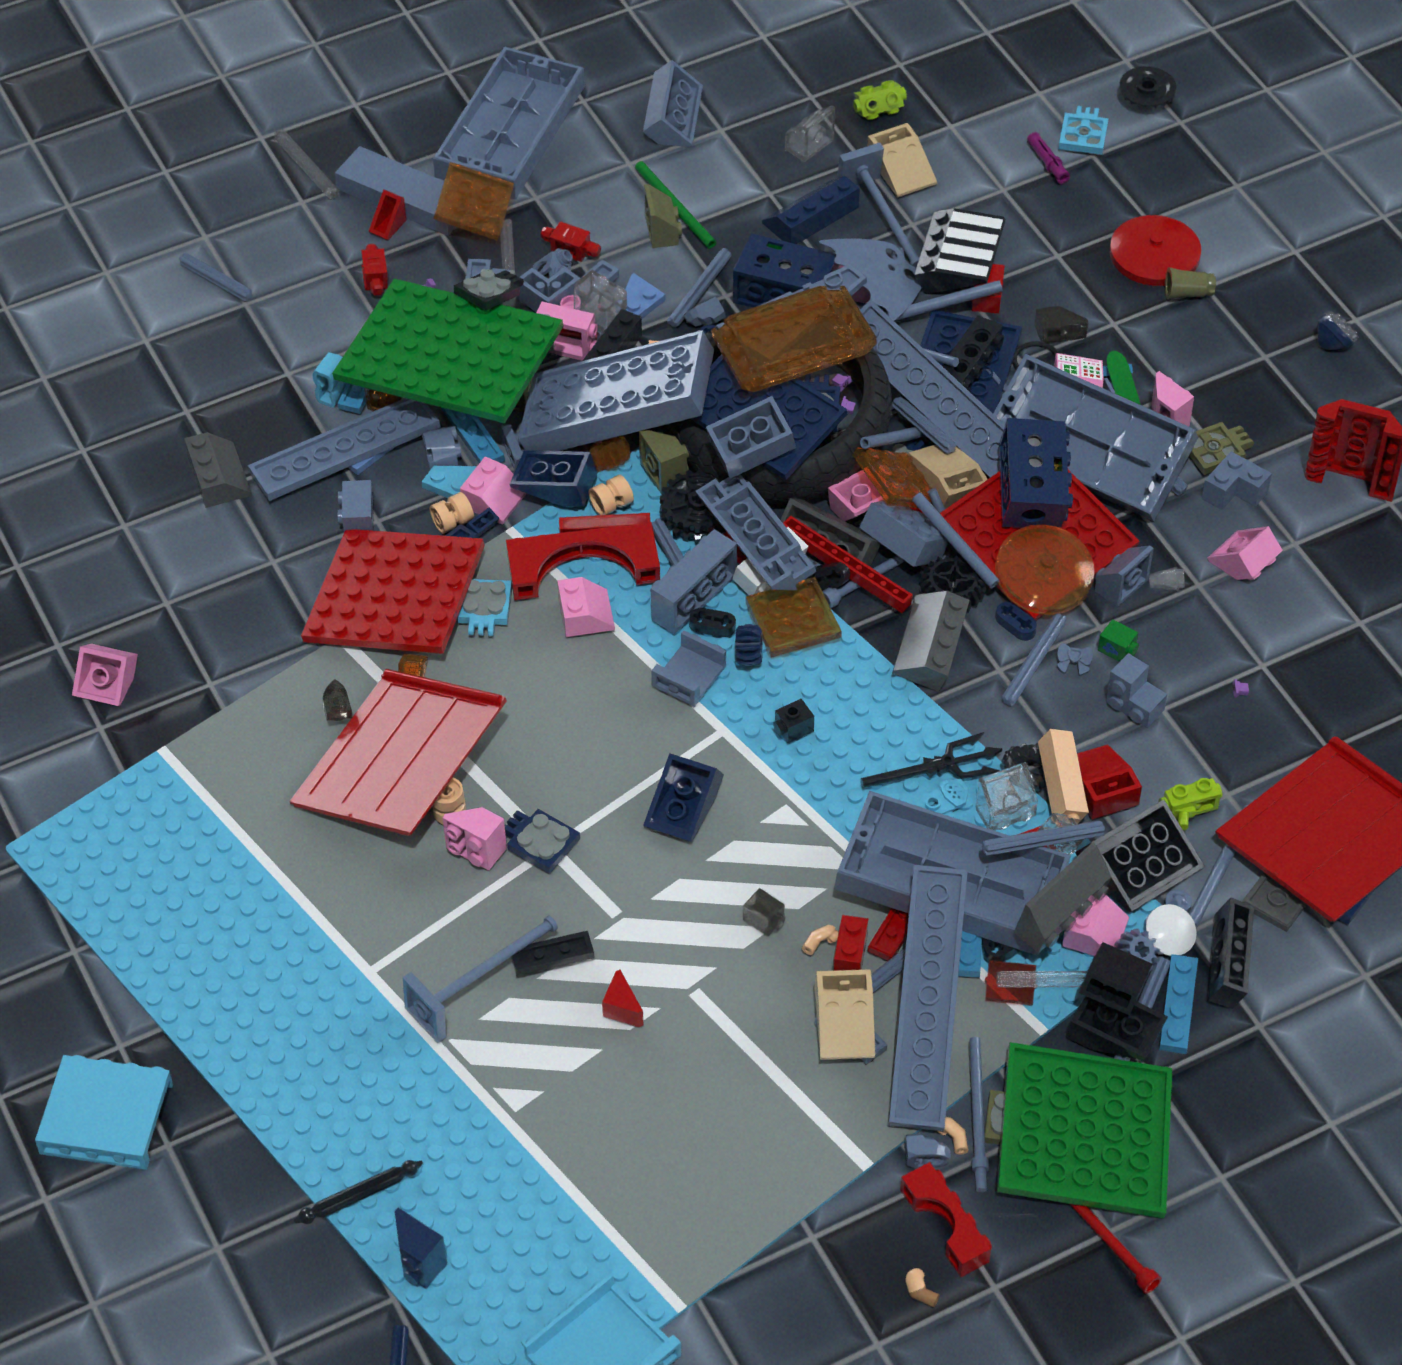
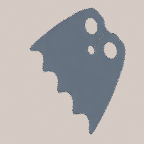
M828 239L819 241V243L835 250L836 257L834 262L843 266L851 264L867 277V283L863 287L869 290L870 299L876 305L884 307L893 321L908 308V305L912 304L922 288L917 279L911 280L905 276V269L911 270L915 274L916 268L905 260L904 254L894 244L869 239ZM886 249L894 250L898 258H890L886 254ZM888 265H892L895 270H890Z

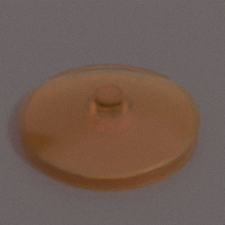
M1031 525L1013 532L1006 538L997 555L995 572L996 577L1000 580L999 585L1012 602L1030 612L1052 615L1067 612L1078 606L1086 598L1094 580V563L1086 546L1070 532L1050 525Z

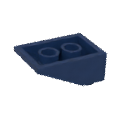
M524 450L510 482V487L560 506L584 507L589 495L588 491L592 488L598 472L591 452Z
M669 753L643 826L692 842L716 798L724 774L717 768Z

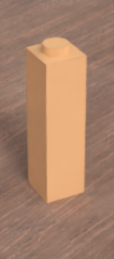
M1050 729L1038 741L1053 822L1063 823L1067 826L1076 825L1089 811L1073 732Z

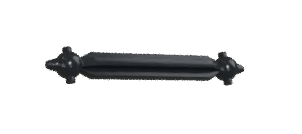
M406 1160L401 1167L389 1168L318 1201L312 1208L305 1207L301 1209L299 1215L293 1221L295 1224H311L315 1217L330 1215L399 1183L404 1176H414L423 1165V1162Z

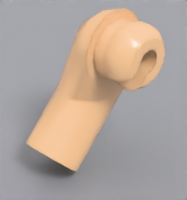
M826 925L812 931L803 944L802 951L808 955H813L819 944L825 939L829 943L836 942L839 931L835 930L833 925Z

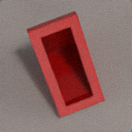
M383 189L368 232L389 240L407 221L404 197Z
M615 971L602 1001L603 1017L641 1027L644 1025L643 1010L622 971Z

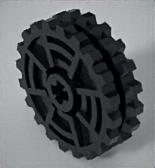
M698 469L696 473L687 470L685 475L676 474L675 480L669 479L667 487H663L661 490L660 504L662 505H660V519L664 521L669 531H673V536L676 538L682 536L683 541L687 542L693 539L695 543H699L703 536H707L714 529L721 534L726 532L695 492L714 480L713 478L710 479L707 473H704L701 469Z

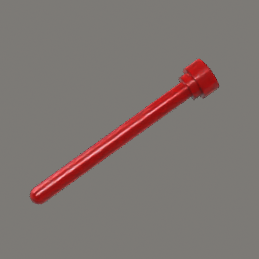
M1070 1204L1136 1275L1137 1285L1145 1294L1152 1292L1158 1287L1162 1277L1154 1269L1144 1268L1087 1206Z

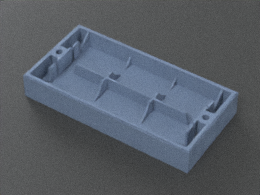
M504 47L434 156L435 178L516 200L585 87L584 68Z
M703 330L535 373L532 378L518 439L525 450L560 451L701 416L714 349Z
M1027 354L1024 355L993 413L1004 425L1007 418L1065 421L1066 431L1070 432L1067 452L1071 453V462L1068 470L1092 494L1153 522L1198 440L1195 429Z
M869 791L838 868L834 889L909 913L914 865L968 870L962 931L1038 956V952L1017 936L1014 931L1025 904L1069 865L1071 855L1042 846L986 856L982 850L984 840L1009 835Z

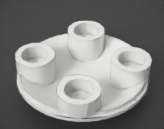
M1171 904L1161 905L1146 917V931H1149L1148 939L1156 938V942L1153 945L1161 949L1157 954L1171 956V954L1183 955L1193 947L1197 935L1196 926L1189 913L1181 907Z

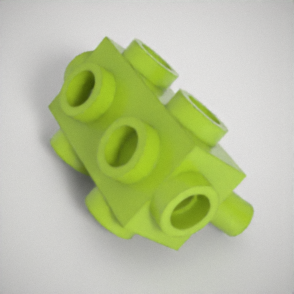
M893 80L884 81L881 83V86L874 88L873 86H865L860 89L861 91L855 92L856 100H853L855 112L862 117L875 119L879 117L878 113L886 111L887 114L899 112V107L904 106L903 100L907 99L905 88L901 87L897 82ZM874 101L875 105L869 106V102Z
M1201 778L1192 784H1177L1169 790H1165L1164 797L1159 798V802L1165 800L1182 830H1187L1189 828V818L1217 810L1223 794L1220 784L1215 783L1213 778Z

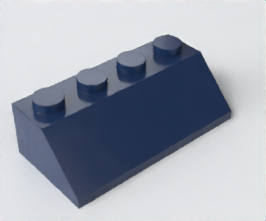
M846 176L829 180L762 220V224L782 241L798 244L859 208L860 188Z

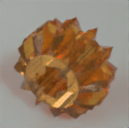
M622 436L597 441L595 444H592L589 451L596 468L599 470L617 468V466L624 464L631 454L628 441Z

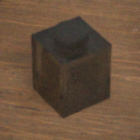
M761 888L743 905V920L767 936L775 929L781 928L785 921V904Z

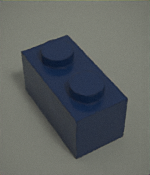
M489 507L469 521L466 527L477 533L479 538L497 524L499 517Z

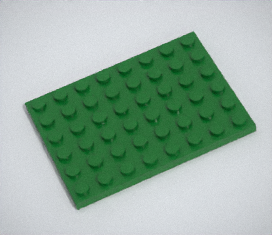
M394 278L332 373L333 379L505 423L562 330L563 319L501 304L484 310L452 292Z

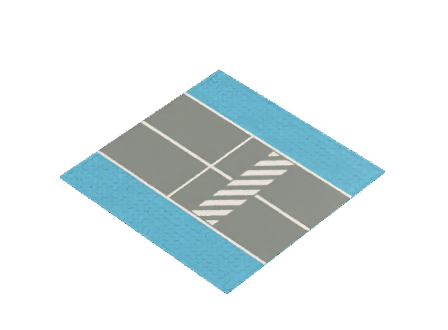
M640 446L597 473L592 487L600 483L606 485L607 480L617 475H622L629 483L633 492V503L622 508L616 506V511L608 515L650 513L651 522H654L655 519H660L661 493L640 463ZM589 495L584 507L560 506L550 502L485 543L472 579L511 581L506 540L560 533L559 518L599 515L595 511ZM669 531L683 556L687 551L692 550L698 545L693 539L687 542L683 541L682 536L676 538L673 536V531ZM654 534L661 579L667 574L672 564ZM598 557L572 559L557 565L545 575L539 586V597L514 600L512 589L508 624L495 625L494 636H488V628H485L484 636H478V628H475L474 635H468L469 624L458 623L457 618L444 654L325 644L6 846L8 855L314 1205L322 1199L389 1168L401 1167L406 1160L423 1162V1165L414 1176H404L399 1183L327 1215L325 1218L454 1365H532L525 1358L524 1344L527 1338L534 1332L539 1333L547 1326V1323L554 1315L562 1314L569 1308L570 1303L576 1297L585 1295L598 1279H604L610 1273L614 1275V1284L661 1330L904 1144L905 1135L917 1134L922 1130L919 1128L889 1125L904 969L873 993L874 1031L887 1044V1050L867 1064L860 1058L820 1060L818 1027L814 1023L815 1017H817L814 987L816 971H834L837 941L829 943L825 939L819 944L813 955L804 953L802 946L812 931L823 926L833 925L835 930L839 931L842 915L869 918L868 937L862 970H871L872 974L887 962V960L868 952V945L885 920L891 907L834 889L838 868L868 793L872 791L914 804L939 787L945 780L961 778L951 771H944L942 774L936 773L931 778L924 773L865 788L861 785V778L923 764V757L934 759V756L942 757L945 754L947 743L972 735L912 681L892 674L894 665L801 582L796 584L797 590H772L770 588L764 595L760 593L752 599L732 579L703 607L733 614L736 618V629L738 626L745 624L759 625L762 630L763 642L762 662L760 665L746 667L739 665L736 661V631L728 637L698 633L691 629L689 620L674 635L652 620L650 589L653 583L636 585L633 576L625 567L608 559ZM583 577L606 588L615 630L566 637L558 598L557 580ZM683 630L696 634L701 639L711 644L719 645L726 650V667L695 707L652 686L651 670L656 664L662 667L666 666L681 647V633ZM405 660L425 662L422 677L500 694L507 700L453 776L463 786L466 810L483 807L504 818V824L508 825L507 821L511 817L514 818L513 814L517 810L531 817L537 809H540L580 832V840L550 874L508 849L505 850L492 868L487 870L481 866L473 865L468 859L460 855L452 854L446 848L444 826L434 818L432 807L412 835L407 836L294 807L289 801L381 680V675L385 669L402 672ZM802 698L814 715V731L787 743L783 736H779L774 729L775 710ZM979 741L974 745L968 743L953 748V756L956 758L981 752L986 747ZM669 753L717 768L724 774L716 798L692 842L643 826ZM996 756L991 759L983 757L956 764L963 772L981 770L983 766L1000 770L1001 773L962 779L969 788L966 806L944 815L1009 836L1017 835L1039 826L1043 830L1067 826L1063 823H1054L1050 804L1032 789L1028 788V786L1019 783L1015 776L1007 774L1002 762ZM930 801L928 802V804L930 806H936L937 802ZM506 836V846L507 843L511 840V838L508 836ZM1089 839L1053 844L1052 846L1056 851L1071 855L1070 864L1077 857L1075 852L1091 843ZM1106 894L1129 916L1125 932H1130L1133 929H1139L1140 933L1146 931V917L1155 908L1162 905L1153 898L1129 913L1110 894ZM547 916H551L555 920L558 929L554 932H547L532 943L588 930L595 958L516 976L510 957L443 1001L441 1004L445 1007L446 1038L439 1043L405 1009L402 977L410 972L434 995L542 924ZM1064 930L1059 934L1056 943L1051 948L1046 946L1038 953V956L1021 950L1013 957L999 964L990 963L984 958L981 945L980 977L958 976L946 1111L972 1092L969 1042L971 1037L980 1038L983 1083L1007 1065L1010 1042L1033 1045L1078 1010L1085 997L1079 992L1095 956L1063 947ZM907 938L905 939L897 954L906 947ZM998 943L997 947L991 952L996 953L1000 950L1001 943ZM617 970L622 971L643 1010L644 1025L641 1027L603 1017L602 1001ZM398 1207L444 1238L447 1265L427 1289L419 1284H411L403 1275L394 1212Z

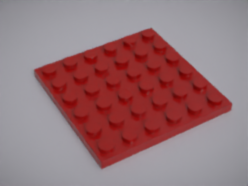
M999 471L940 514L1000 580L996 585L1000 591L1035 621L1095 578L1098 571L1110 565L1116 555H1121L1128 548L1138 546L1140 541L1073 474L1071 487H1069V493L1073 494L1072 508H1068V519L1063 521L1060 530L1002 527Z
M345 530L301 634L303 642L444 654L483 552L484 540L482 538L373 530Z

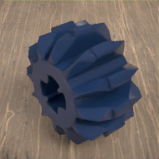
M752 624L738 626L735 639L737 663L746 667L760 665L763 658L761 628L759 625Z

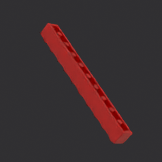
M790 516L783 522L786 528L789 527L809 546L807 552L826 564L844 563L850 570V580L901 613L911 605L913 594L793 516Z

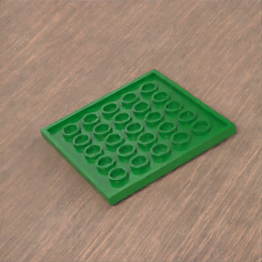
M1010 1042L1007 1055L997 1192L1164 1218L1167 1209L1172 1068Z

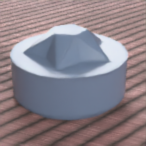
M1173 890L1167 894L1164 905H1176L1189 913L1192 899L1183 890Z

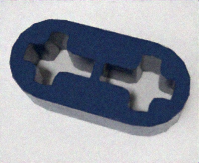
M1003 602L997 606L996 621L999 625L1020 640L1027 641L1034 638L1037 623L1030 615L1011 602Z

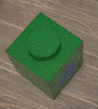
M1112 619L1100 634L1098 651L1119 662L1128 653L1134 656L1139 648V643H1137L1139 632Z

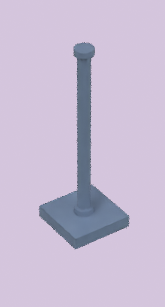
M881 143L840 155L837 178L846 176L856 185L865 183L909 258L910 265L917 268L920 257L917 256L873 181L880 178L884 153Z
M547 916L542 924L434 995L410 972L402 977L405 1009L439 1043L446 1038L445 1007L441 1003L547 932L557 930V923L551 916Z

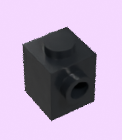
M801 698L775 710L773 726L779 736L782 735L786 742L790 743L814 731V715Z

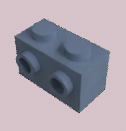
M371 480L342 481V491H338V505L342 506V509L338 510V524H343L344 532L345 530L352 529L373 530V489Z

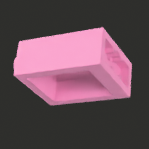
M541 302L536 313L549 314L550 317L563 319L564 329L581 332L582 340L558 335L554 341V350L548 351V353L583 361L598 341L596 340L598 325L595 324V314Z

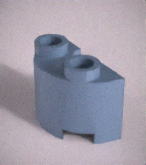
M455 426L427 430V432L423 433L422 439L430 470L433 466H458L457 458L462 457L460 444L454 442V440H457Z

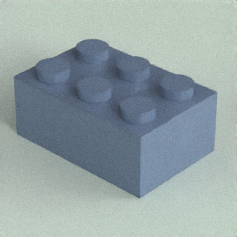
M773 396L706 426L710 442L730 479L796 448L793 433Z
M900 498L871 503L859 527L913 567L929 564L930 561L936 562L937 557L942 558L949 544L948 540L926 519L927 517L923 513L914 511L905 500Z

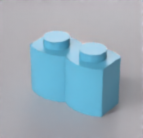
M328 352L314 370L313 381L317 386L315 396L318 402L334 408L341 397L346 383L334 380L332 375L342 356Z

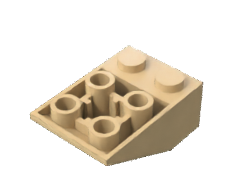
M908 123L868 136V146L881 143L884 148L881 175L897 197L937 184L919 138Z
M937 445L909 452L908 456L928 491L936 488L945 508H948L987 480L979 464L957 446L955 447V452L946 454Z
M871 970L816 971L814 987L820 1060L875 1058Z

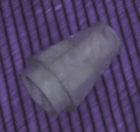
M1173 567L1150 573V588L1179 591V588H1185L1184 568L1178 569Z

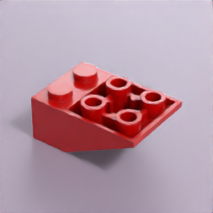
M1108 744L1077 753L1091 819L1139 805L1142 786L1132 767Z

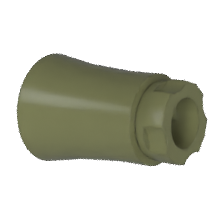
M1168 267L1165 276V296L1167 300L1183 297H1205L1215 294L1216 277L1213 273L1186 271Z

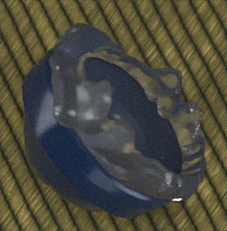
M1328 311L1317 321L1318 344L1322 348L1327 350L1348 349L1359 339L1356 330L1352 329L1351 324L1346 323L1344 318L1340 319L1341 314Z

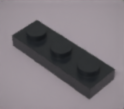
M588 930L531 943L511 956L516 976L595 958Z

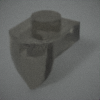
M336 679L329 683L323 693V709L327 721H341L352 718V708L347 691Z

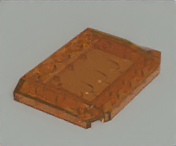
M817 286L730 315L724 320L725 324L718 330L716 328L711 330L715 343L741 389L756 392L866 355L877 344L876 335L845 286H840V290H827L826 286Z

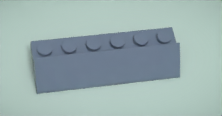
M741 474L731 479L728 477L720 483L715 478L695 491L772 590H797L796 584L816 572L815 566L804 554L798 541L749 481L746 482Z

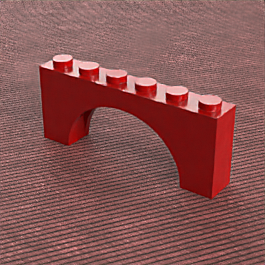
M652 522L506 540L514 600L539 597L540 583L550 570L563 562L582 557L604 558L622 565L631 573L636 585L654 583L660 580V564Z

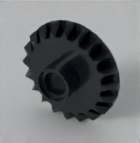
M1142 66L1127 71L1120 79L1119 89L1120 94L1124 96V100H1130L1131 105L1137 104L1138 107L1146 106L1147 109L1150 106L1157 108L1158 105L1165 106L1166 102H1171L1172 97H1175L1176 82L1169 73L1162 69Z

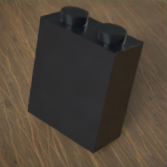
M1102 942L1079 993L1130 1015L1147 979L1152 963Z

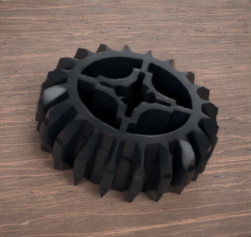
M947 554L945 559L937 557L936 562L930 561L928 567H924L922 577H920L921 594L949 591L969 599L966 611L968 613L971 607L977 608L986 592V583L965 559L959 558L958 554L955 558H950Z

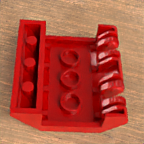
M1344 399L1319 407L1315 420L1316 427L1313 430L1308 454L1309 459L1304 474L1305 478L1322 484L1327 470L1372 482L1369 492L1370 497L1392 502L1402 464V425L1388 410Z

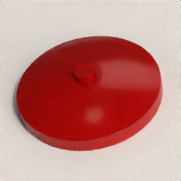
M1146 215L1130 219L1116 229L1111 238L1110 257L1116 269L1127 278L1145 285L1165 286V276L1168 267L1195 272L1200 262L1201 244L1195 232L1184 223L1166 216Z

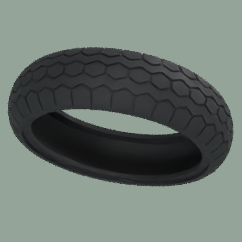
M828 316L788 352L806 351L808 355L824 359L843 370L848 376H851V379L859 388L863 396L862 403L854 420L847 429L832 442L813 451L787 480L761 464L741 473L746 482L749 481L768 504H785L789 502L790 498L809 500L827 494L828 487L840 483L851 475L863 470L877 453L880 446L863 449L860 445L861 438L887 432L891 416L892 396L884 365L876 351L861 334L834 317ZM735 317L725 321L724 324L735 320ZM716 327L705 334L714 349L712 364L732 344L717 331ZM691 419L670 423L672 436H675L681 445L684 444L689 453L687 464L695 473L698 469H701L704 473H707L710 479L716 478L718 482L729 477L710 442L707 431Z

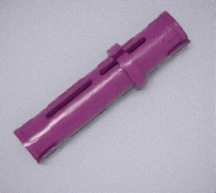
M1038 132L1031 133L1027 137V142L1044 162L1045 169L1054 175L1059 184L1066 183L1070 179V173L1062 165V160L1054 155Z

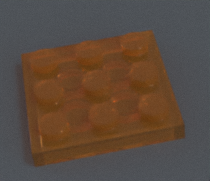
M450 162L433 219L498 241L514 183Z
M857 447L854 454H852L887 505L918 508L912 501L918 493H922L932 504L927 492L933 488L924 479V474L916 468L910 455L904 452L874 450L872 448L863 449Z
M815 577L802 580L796 584L797 590L770 589L745 597V603L755 624L759 625L762 630V639L771 658L841 638L842 631Z

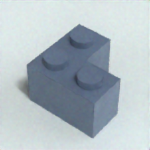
M566 267L549 279L533 268L520 276L524 280L523 285L520 287V301L535 312H537L541 302L560 306V301L565 296L575 295L582 298L581 278Z
M1230 452L1205 479L1202 499L1221 510L1224 509L1234 496L1256 507L1269 491L1272 473Z
M1128 653L1110 672L1106 703L1113 709L1129 716L1134 722L1148 728L1165 710L1167 694L1147 682L1149 665Z

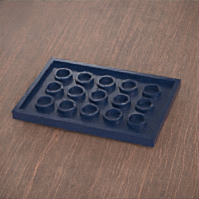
M933 310L920 346L928 350L950 355L975 318ZM997 322L1003 325L1002 335H1004V341L1001 347L996 348L990 363L984 365L981 376L973 381L970 393L992 413H994L1002 398L1004 385H1006L1022 334V326ZM993 372H994V373L1000 378V380H1001L999 385H998V384L996 383V381L992 378V377H993Z
M735 340L710 366L702 415L690 419L706 429L708 425L773 396L793 433L796 448L761 465L787 480L848 415L847 409Z

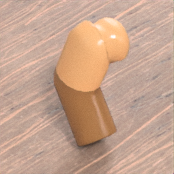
M918 1268L910 1270L905 1280L909 1295L934 1308L940 1295L926 1289L923 1278L925 1275L922 1270Z

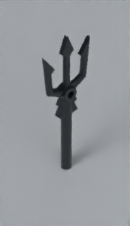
M982 732L947 743L945 754L942 757L934 756V759L923 757V764L861 778V785L865 788L924 773L931 778L936 773L942 774L944 771H951L961 779L1001 773L1000 770L983 766L981 770L963 772L956 764L983 757L991 759L1002 752L1003 748L986 747L981 752L956 758L953 756V748L968 743L974 745L984 734Z

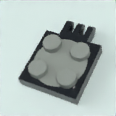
M487 270L455 284L454 294L484 310H488L519 296L520 287L523 285L524 280L507 270L498 274Z

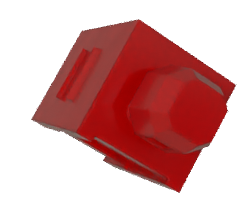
M561 221L556 228L543 227L541 230V238L550 242L551 251L566 249L572 254L573 260L582 262L586 255L597 257L601 253V246L590 241V231Z
M368 244L365 250H361L365 290H371L373 295H381L384 289L388 288L384 248L378 249L376 244Z

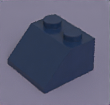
M398 1207L394 1212L403 1275L411 1284H419L427 1289L447 1265L444 1238Z

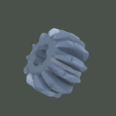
M1139 929L1122 933L1121 939L1115 942V946L1120 950L1152 963L1151 971L1153 965L1159 961L1155 954L1161 950L1153 945L1156 942V938L1148 939L1149 931L1140 933Z

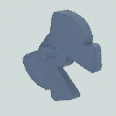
M1065 643L1060 644L1057 652L1059 662L1057 668L1065 674L1071 661L1073 664L1078 663L1079 676L1088 673V666H1090L1093 659L1092 648H1070Z

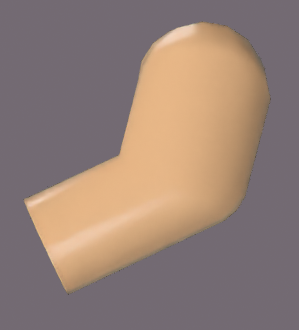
M946 1117L944 1131H938V1133H941V1135L948 1133L953 1138L956 1154L967 1153L968 1144L965 1129L952 1118Z

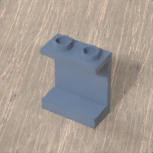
M683 630L681 633V647L665 667L656 664L651 670L652 686L695 707L726 667V650L719 645L711 644L701 639L696 634Z

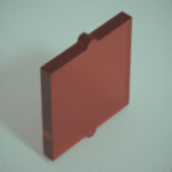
M989 960L988 977H985V983L987 984L986 1001L1033 1005L1034 989L1037 988V982H1035L1036 965Z

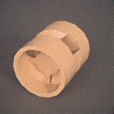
M617 475L607 480L606 485L600 483L588 491L590 501L599 515H608L616 511V506L622 508L634 501L632 489L622 475Z
M462 492L448 497L447 502L441 500L429 507L432 520L442 534L455 529L457 524L464 525L474 519L471 504Z
M452 777L432 805L434 818L437 822L443 824V816L445 814L466 810L463 786L454 777Z

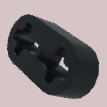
M842 562L824 564L815 567L816 572L806 578V583L813 590L835 588L845 584L850 579L851 574L849 568ZM834 572H836L837 574L840 573L841 578H840V576H838V575H837V576H832V574H833ZM815 576H816V577H822V576H823L824 579L820 581V579H816Z
M696 608L690 613V627L698 633L728 637L736 631V618L728 612Z

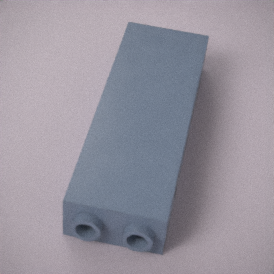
M361 146L335 172L338 190L378 206L383 189L404 197L407 219L447 236L459 227L461 221L473 209L471 192Z

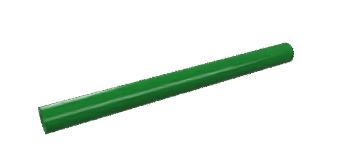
M639 161L635 165L636 171L649 185L671 197L673 207L677 206L679 218L708 249L713 248L716 245V240L643 161Z

